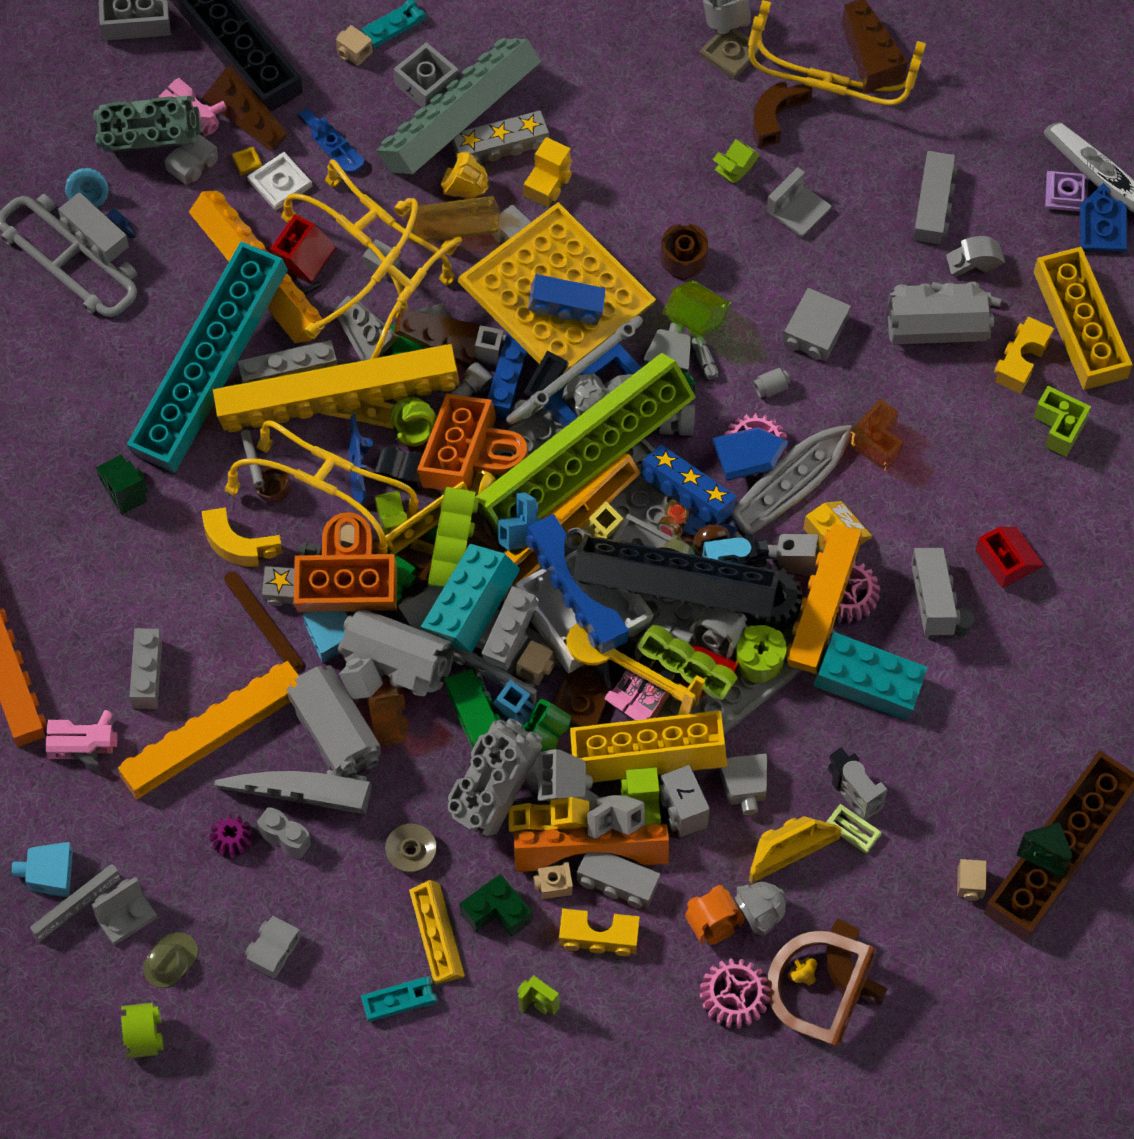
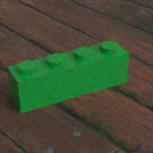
M473 669L447 677L444 680L447 695L473 750L479 736L486 734L493 721L500 720L498 714H493L492 700L489 695L485 696L483 693L485 686L482 678H477Z

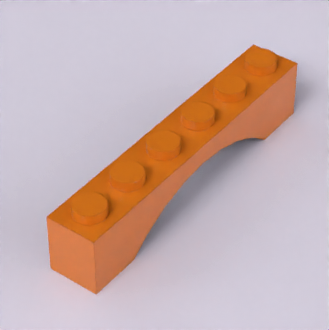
M667 824L644 825L629 835L611 829L596 839L588 836V828L513 832L515 872L538 871V868H545L563 858L590 852L622 855L642 865L669 864Z

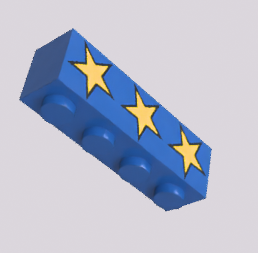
M663 445L657 447L643 459L640 476L660 489L664 494L676 500L684 508L692 511L703 521L708 522L710 525H719L733 513L737 498L735 494Z

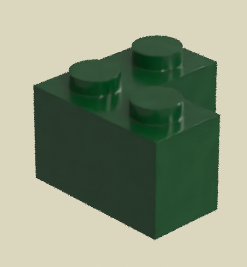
M122 454L96 467L99 480L121 515L147 502L145 493L148 490L143 482L145 477L139 467L135 469L130 460L126 462Z
M501 873L459 903L461 916L475 933L495 918L511 937L532 923V911Z

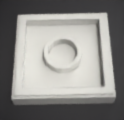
M285 152L247 176L251 185L275 211L283 207V203L289 194H302L313 186L311 180Z

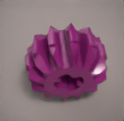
M228 814L225 821L219 817L217 819L219 825L212 824L211 831L213 833L209 835V840L213 842V850H220L219 853L222 857L229 852L232 859L235 857L234 852L236 851L243 855L245 853L243 847L250 848L251 841L249 839L253 837L252 831L249 830V822L242 823L243 820L240 815L233 820L232 815Z

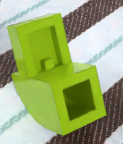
M735 139L726 154L718 152L713 160L718 163L715 170L732 183H736L752 168L760 154L743 141Z
M398 491L374 496L381 527L386 536L408 520L407 515L403 510Z

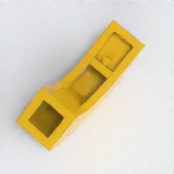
M226 507L202 511L207 540L212 549L226 561L240 566L257 567L259 566V557L269 559L282 554L280 535L254 539L243 538L234 533L230 528Z

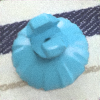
M81 168L71 173L65 186V193L69 200L80 192L96 208L105 202L109 191L104 175L91 168Z

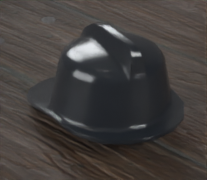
M628 636L627 643L615 649L634 660L638 640L635 637ZM608 660L605 663L594 665L591 674L605 681L606 686L613 690L627 669L612 660Z

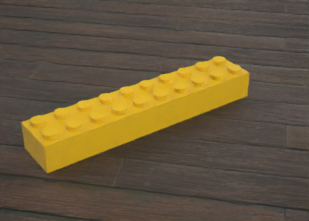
M452 344L217 388L213 389L217 417L223 430L238 432L243 427H262L263 423L267 420L285 423L290 418L299 417L306 419L316 413L332 414L337 412V409L343 408L353 410L367 403L379 405L384 403V400L394 399L400 401L403 398L416 394L418 396H427L432 391H452L455 387L460 386Z

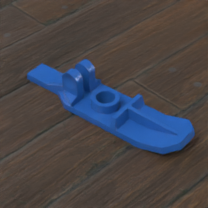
M308 108L299 113L300 118L311 128L312 138L340 165L343 171L346 173H356L364 167L365 159L349 145L348 141L329 124L325 117L319 120ZM328 139H334L335 141H334V142H328L327 140H328Z
M352 414L349 419V462L365 470L366 465H362L363 453L369 451L373 441L370 438L361 437L357 428L356 414ZM351 471V492L355 501L363 505L366 500L364 476Z

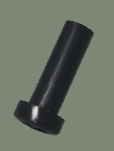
M318 281L306 288L302 287L300 290L307 296V293L321 287V283Z

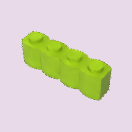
M451 487L445 488L428 586L444 588L467 550L468 537L472 538L475 523H471L472 513H477L479 499L475 498L476 492Z
M652 625L645 632L637 646L645 656L659 660L669 671L680 673L690 684L696 675L705 679L703 690L715 699L723 700L738 678L728 667L716 665L710 656L695 651L689 643L682 639L673 638L668 630L658 625Z

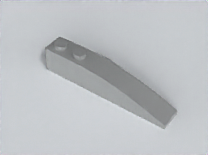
M327 770L326 774L302 771H268L242 774L215 780L214 784L220 789L365 815L372 784L366 781L367 777L352 775L351 778L341 777V773L336 775L335 771Z

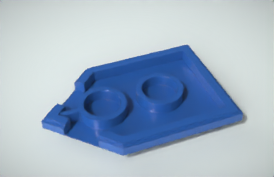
M1104 183L1080 204V247L1085 252H1127V205L1121 200L1116 201L1107 193L1110 188Z
M760 427L712 438L726 481L773 470L781 454L789 444V441Z

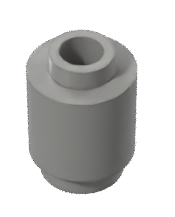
M780 368L764 373L753 381L754 388L760 398H769L788 390V384L791 383L785 370L782 371Z

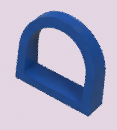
M618 343L579 375L593 372L598 376L611 365H615L624 375L635 374L641 367ZM566 385L554 393L546 405H543L564 428L577 418L574 412L564 403L565 398H562Z

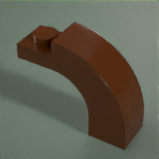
M782 81L773 85L761 95L756 103L753 117V137L757 148L780 143L781 129L776 119L777 115L787 108L810 103L812 87L805 86V84H796L788 88L786 82Z
M837 918L830 932L857 941L860 929ZM826 946L825 965L827 973L833 985L844 995L854 970L851 955L840 949ZM866 978L860 995L864 1001L870 1004L877 1003L881 1005L886 997L888 988Z

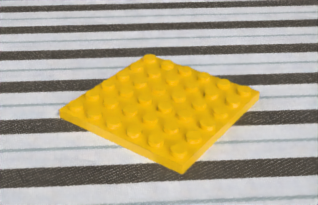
M559 202L459 276L457 281L539 364L547 350L568 361L569 364L564 373L615 334L618 327L634 317L640 316L654 305L656 301ZM535 274L605 288L603 314L598 324H585L578 320L561 319L558 316L540 315L536 312L528 311L530 286Z

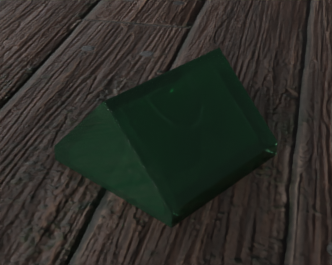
M1059 822L1025 832L1016 856L1063 878L1072 858V853Z

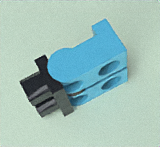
M749 534L745 535L744 538L704 542L702 557L761 568L767 565L766 556L769 555V548L766 539L754 541L753 535Z

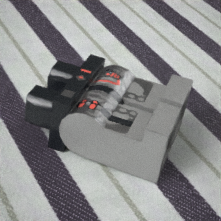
M842 747L829 756L831 763L828 765V771L833 776L832 786L836 790L840 788L842 796L860 818L866 821L884 809L887 788L882 782L875 785L865 774L864 766L859 762V757L855 753L848 756Z

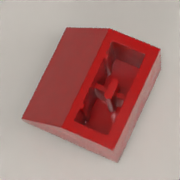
M294 214L271 246L270 253L283 259L288 272L313 283L336 250V246L314 223Z
M999 526L978 538L975 551L1001 588L1029 575L1044 565L1017 527Z

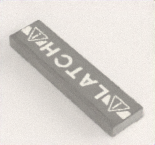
M110 864L30 926L33 937L38 942L42 941L118 882L120 875L116 867Z

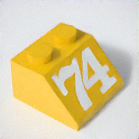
M842 501L823 503L805 516L803 529L808 534L819 536L820 546L823 551L826 545L823 544L826 530H831L833 523L862 531L860 545L872 538L869 531Z

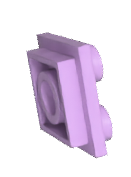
M1047 171L1045 209L1080 211V204L1088 198L1089 178L1079 173ZM1070 187L1073 191L1065 192L1062 188Z

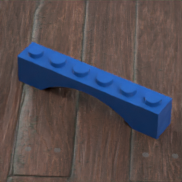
M508 332L487 398L492 400L497 417L496 420L507 422L506 418L511 414V408L516 402L520 378L527 351Z
M552 514L528 526L527 537H525L527 546L531 551L534 550L536 552L541 568L543 570L547 569L552 585L555 589L559 588L568 609L571 608L575 613L578 626L586 630L588 640L593 648L597 647L599 652L603 654L627 643L629 629L617 611L605 607L590 598L573 580L565 559L564 545L566 532L555 515Z

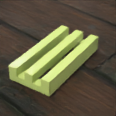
M842 804L837 807L826 821L827 823L838 825L834 822L835 820L865 841L867 844L840 826L842 830L841 837L865 854L870 851V848L873 847L882 834L881 831ZM840 813L843 814L848 819L859 825L861 828H863L873 836L870 838L869 836L861 832L857 827L848 823L846 820H844L838 815Z

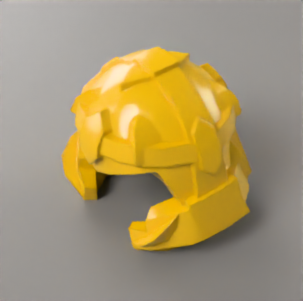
M470 152L458 153L456 164L453 169L447 168L441 181V187L443 188L444 195L461 196L465 201H471L475 197L485 194L488 190L487 172L483 165L481 166L477 163Z

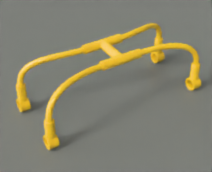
M762 0L758 17L755 16L748 43L749 59L753 66L761 72L778 78L804 83L805 86L843 96L849 95L880 105L900 104L907 99L911 89L914 88L926 43L917 41L905 81L897 85L885 86L874 90L891 92L906 87L902 96L893 100L872 97L844 87L850 85L863 89L862 82L850 80L849 77L819 69L801 67L781 60L768 52L762 43V31L765 28L771 2ZM758 45L762 54L774 63L808 74L810 77L804 78L764 67L755 58V47Z
M331 159L327 166L328 175L325 178V182L334 188L340 183L341 178L344 180L347 186L360 199V202L370 210L359 221L353 224L345 216L338 214L329 206L303 194L293 193L286 197L283 203L284 212L281 218L287 224L294 214L298 215L293 210L291 200L298 199L311 203L333 216L336 222L361 244L369 247L381 262L386 257L362 230L379 217L389 227H393L403 234L405 228L396 223V220L353 184L334 159ZM410 232L408 238L433 253L439 250ZM443 254L440 257L443 264L439 280L445 286H449L456 276L452 273L451 263H449L446 255ZM391 276L399 296L402 293L403 288L401 284ZM406 302L405 305H402L399 311L403 309L408 310V303Z
M408 198L404 202L398 201L393 208L398 216L405 217L411 207L412 210L407 227L396 247L392 248L372 275L369 284L357 296L323 320L315 323L310 322L304 329V333L308 337L315 339L326 324L358 303L388 273L405 288L397 298V303L385 323L370 359L378 358L400 307L405 305L427 274L426 271L444 253L452 256L457 247L461 245L462 237H455L451 241L445 240L440 250L422 268L417 270L412 279H409L392 264L400 255L401 249L413 228L418 211V202L415 198Z
M272 420L265 421L260 429V440L258 441L257 449L265 453L270 449L272 440L270 439L269 426H271L298 445L311 451L312 455L325 460L324 464L316 475L312 476L300 469L295 470L268 460L242 459L235 462L228 472V483L226 484L225 492L233 496L238 493L241 484L238 482V472L236 470L243 465H262L287 472L310 486L331 496L335 495L360 511L371 522L378 533L380 543L378 544L377 554H387L388 544L386 543L385 534L374 516L353 498L323 480L335 465L348 472L352 471L401 488L411 497L406 513L407 519L420 512L418 510L419 500L415 491L400 481L358 468L352 462L318 446H312Z

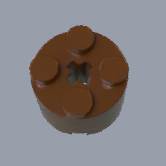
M675 224L668 228L663 234L661 242L660 260L664 269L671 275L681 280H686L699 274L705 268L708 256V239L705 232L694 224H689V226Z

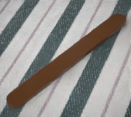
M228 572L224 580L229 589L283 662L288 661L293 669L299 672L303 668L302 660L239 575L235 572Z

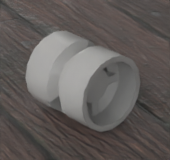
M695 405L684 406L661 424L659 434L673 435L676 431L682 436H693Z

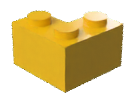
M547 137L544 139L535 153V167L523 184L524 197L547 208L552 201L558 199L561 192L560 188L563 183L567 184L572 175L570 171L572 159L570 158L571 148Z

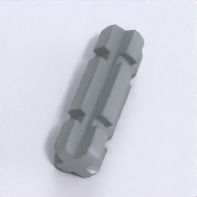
M702 336L693 338L692 347L697 352L696 356L701 368L704 370L706 379L712 380L717 378L718 370L716 365L713 364L714 360L708 347L705 346L704 338Z

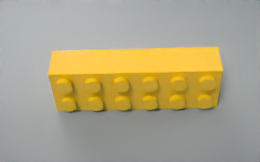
M1082 247L1037 258L1033 273L1083 391L1128 379L1133 364Z
M721 710L570 728L572 755L585 761L586 774L592 777L593 782L626 779V770L657 768V775H661L690 765L692 771L728 767Z

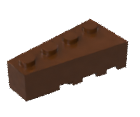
M857 0L845 4L842 26L848 44L851 46L853 59L858 67L859 78L863 82L864 93L866 94L904 80L908 61L867 1Z

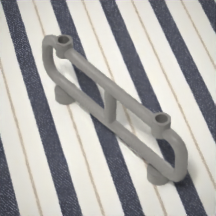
M42 194L36 201L26 196L16 197L0 210V230L3 232L0 236L2 240L9 246L15 242L85 301L82 305L90 314L97 311L103 316H117L136 299L137 288L132 282L138 275L136 270L126 261L117 269L111 263L107 264L103 259H97L86 244L82 245L76 239L75 234L71 230H65L59 220L50 213L56 206L47 195ZM25 205L69 240L72 245L52 262L24 239L13 226H9L6 223V218L19 206ZM79 250L128 290L127 295L114 307H106L96 295L90 294L60 269Z
M636 316L627 323H624L617 328L615 334L578 363L571 366L567 372L544 390L536 392L527 401L519 400L511 408V414L506 418L507 423L512 425L529 418L535 408L545 405L549 397L621 340L631 337L635 333V329L643 323V318Z

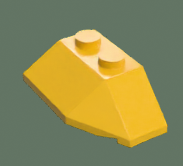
M803 816L799 819L792 818L784 823L783 827L776 831L774 829L766 831L762 834L757 846L749 875L750 883L752 884L839 840L842 831L840 826Z

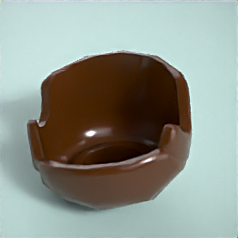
M275 468L264 469L261 472L264 486L261 488L255 487L257 494L264 501L270 503L281 502L288 497L291 491V478L287 472Z
M716 524L706 525L699 529L694 536L696 555L702 557L704 542L731 539L728 529Z

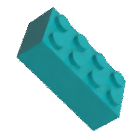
M470 544L422 623L421 628L427 633L453 642L452 647L472 653L518 575L520 568L505 553Z
M833 632L813 686L907 721L914 709L928 667Z

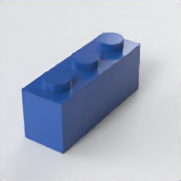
M535 274L530 286L528 311H533L540 315L558 316L561 319L578 320L585 324H598L603 314L605 288Z

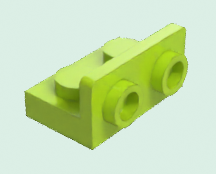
M534 975L529 981L525 980L517 990L519 994V1010L523 1013L532 1001L535 1002L534 1006L544 1014L549 1012L554 1016L560 1008L559 993Z

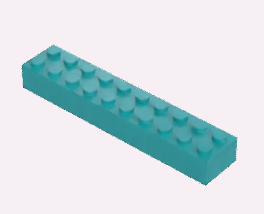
M240 241L127 443L134 456L176 473L215 403L213 389L222 388L225 385L288 271L282 258Z

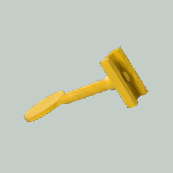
M577 623L570 628L566 638L567 649L570 655L578 662L586 665H599L608 660L616 662L672 694V697L681 701L678 715L690 714L692 706L697 707L705 679L696 675L688 688L681 684L678 685L617 651L615 648L601 654L597 647L593 648L587 636L588 633L584 628H580Z

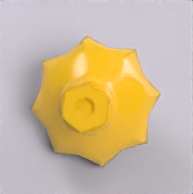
M807 957L804 960L799 961L796 959L794 961L795 965L791 967L788 978L796 983L804 982L808 986L813 984L817 980L815 978L816 960Z

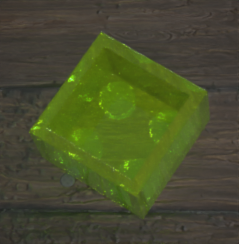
M691 280L673 288L662 313L669 316L670 321L687 327L688 331L693 335L702 337L722 326L732 303L695 280Z

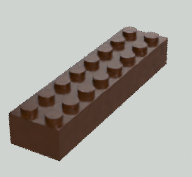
M1099 750L988 901L984 914L1027 943L1133 797L1134 772Z

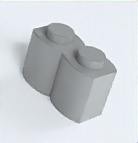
M200 134L195 137L199 139V143L181 145L171 152L165 160L166 171L185 185L197 181L202 171L212 167L218 159L217 147Z
M267 808L257 821L262 838L270 844L280 846L290 857L301 859L311 846L310 836L306 828L297 822L288 821L287 817L277 809Z
M272 916L269 921L265 920L258 933L260 937L255 943L251 942L245 956H247L246 960L249 966L275 979L297 945L301 934L300 929Z

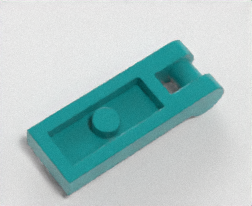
M407 0L403 6L361 28V32L372 39V47L375 49L423 22L427 15L422 9H418V4L415 0ZM411 13L412 16L407 18L406 15Z
M431 977L419 978L361 995L368 1023L437 1004V995L433 993L431 988L433 986ZM421 990L423 996L416 997L414 991Z

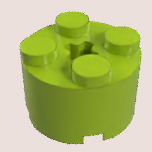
M766 625L748 626L745 628L743 635L736 645L735 662L739 663L738 669L743 677L755 683H765L781 673L786 656V642L782 632Z
M153 1002L121 1006V1011L126 1012V1016H121L124 1046L130 1048V1052L125 1053L126 1059L158 1055L159 1050H164L163 1036L161 1033H157V1024H161L160 1008L158 1006L154 1007Z

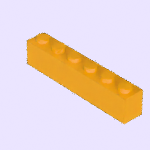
M836 523L832 524L831 530H826L823 544L826 545L823 553H818L815 566L818 567L816 575H811L808 583V589H810L808 598H803L800 611L803 612L801 620H796L792 634L795 635L793 644L788 643L785 657L788 658V666L813 674L818 673L862 541V531Z

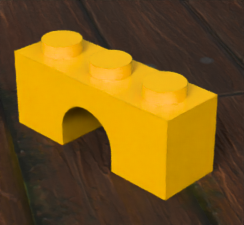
M1029 316L1024 324L1020 323L1014 334L1016 336L1015 341H1010L1005 349L1004 354H1006L1004 361L1000 359L995 367L994 372L997 373L995 382L1021 394L1031 377L1034 364L1024 360L1022 355L1030 353L1041 358L1052 338L1054 328Z
M568 797L551 800L550 805L527 803L511 806L509 810V832L550 829L568 830L588 827L587 813L590 812L589 801Z
M562 908L559 946L568 951H577L579 948L589 949L590 952L602 954L605 951L615 952L619 956L636 954L640 916L614 914L612 926L604 932H597L588 925V911Z

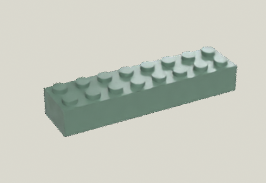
M502 38L498 40L490 52H486L478 58V62L475 65L463 70V75L459 79L448 83L447 89L444 92L432 97L429 105L417 110L414 113L415 117L401 124L398 127V132L393 136L385 138L381 142L382 145L376 151L391 173L414 174L536 67L541 60L528 39Z

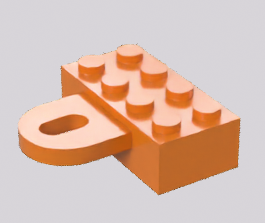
M446 394L417 469L422 487L445 490L446 487L453 488L463 481L470 491L476 472L484 470L494 475H504L524 460L529 454L526 441L516 432L493 428L497 417L492 400ZM499 449L516 452L511 457L494 455L493 453Z
M351 512L335 515L326 523L323 529L322 555L295 556L294 605L297 612L360 611L363 609L368 611H397V560L395 554H372V531L368 522L362 516ZM345 525H352L354 527V543L352 546L345 548L341 546V529Z

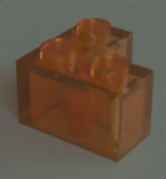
M880 398L850 431L848 445L884 471H887L902 453L904 442L891 433L897 425L899 411Z
M390 678L382 679V686L371 697H367L373 734L380 746L406 742L405 733L410 732L407 717L402 718L401 709H406L402 689L390 685Z

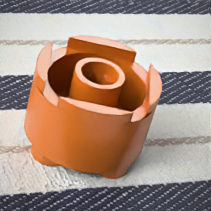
M722 885L715 886L708 894L701 898L696 896L687 903L688 910L685 913V919L702 945H705V941H708L710 945L723 941L735 933L733 928L738 923L741 927L745 921V916L731 893L724 889Z

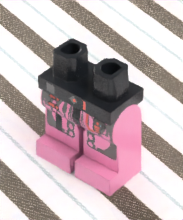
M643 655L637 662L653 670L659 660ZM665 667L659 673L672 682L675 681L678 673L669 671ZM627 669L613 691H609L604 699L633 720L655 718L667 701L670 693Z

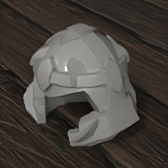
M592 372L584 375L578 374L565 386L562 398H565L567 401L574 396L576 401L574 410L578 418L610 392L608 388L604 387L601 379Z
M757 882L750 886L737 887V895L734 897V900L745 915L750 925L749 929L753 934L766 936L773 929V926L782 920L785 914L786 895L782 889L767 882Z

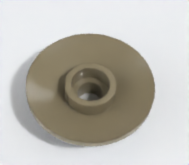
M404 824L389 834L385 844L386 856L391 865L396 869L409 873L418 872L425 869L433 861L436 854V841L427 828L418 824ZM409 848L416 850L412 855H409L406 851Z

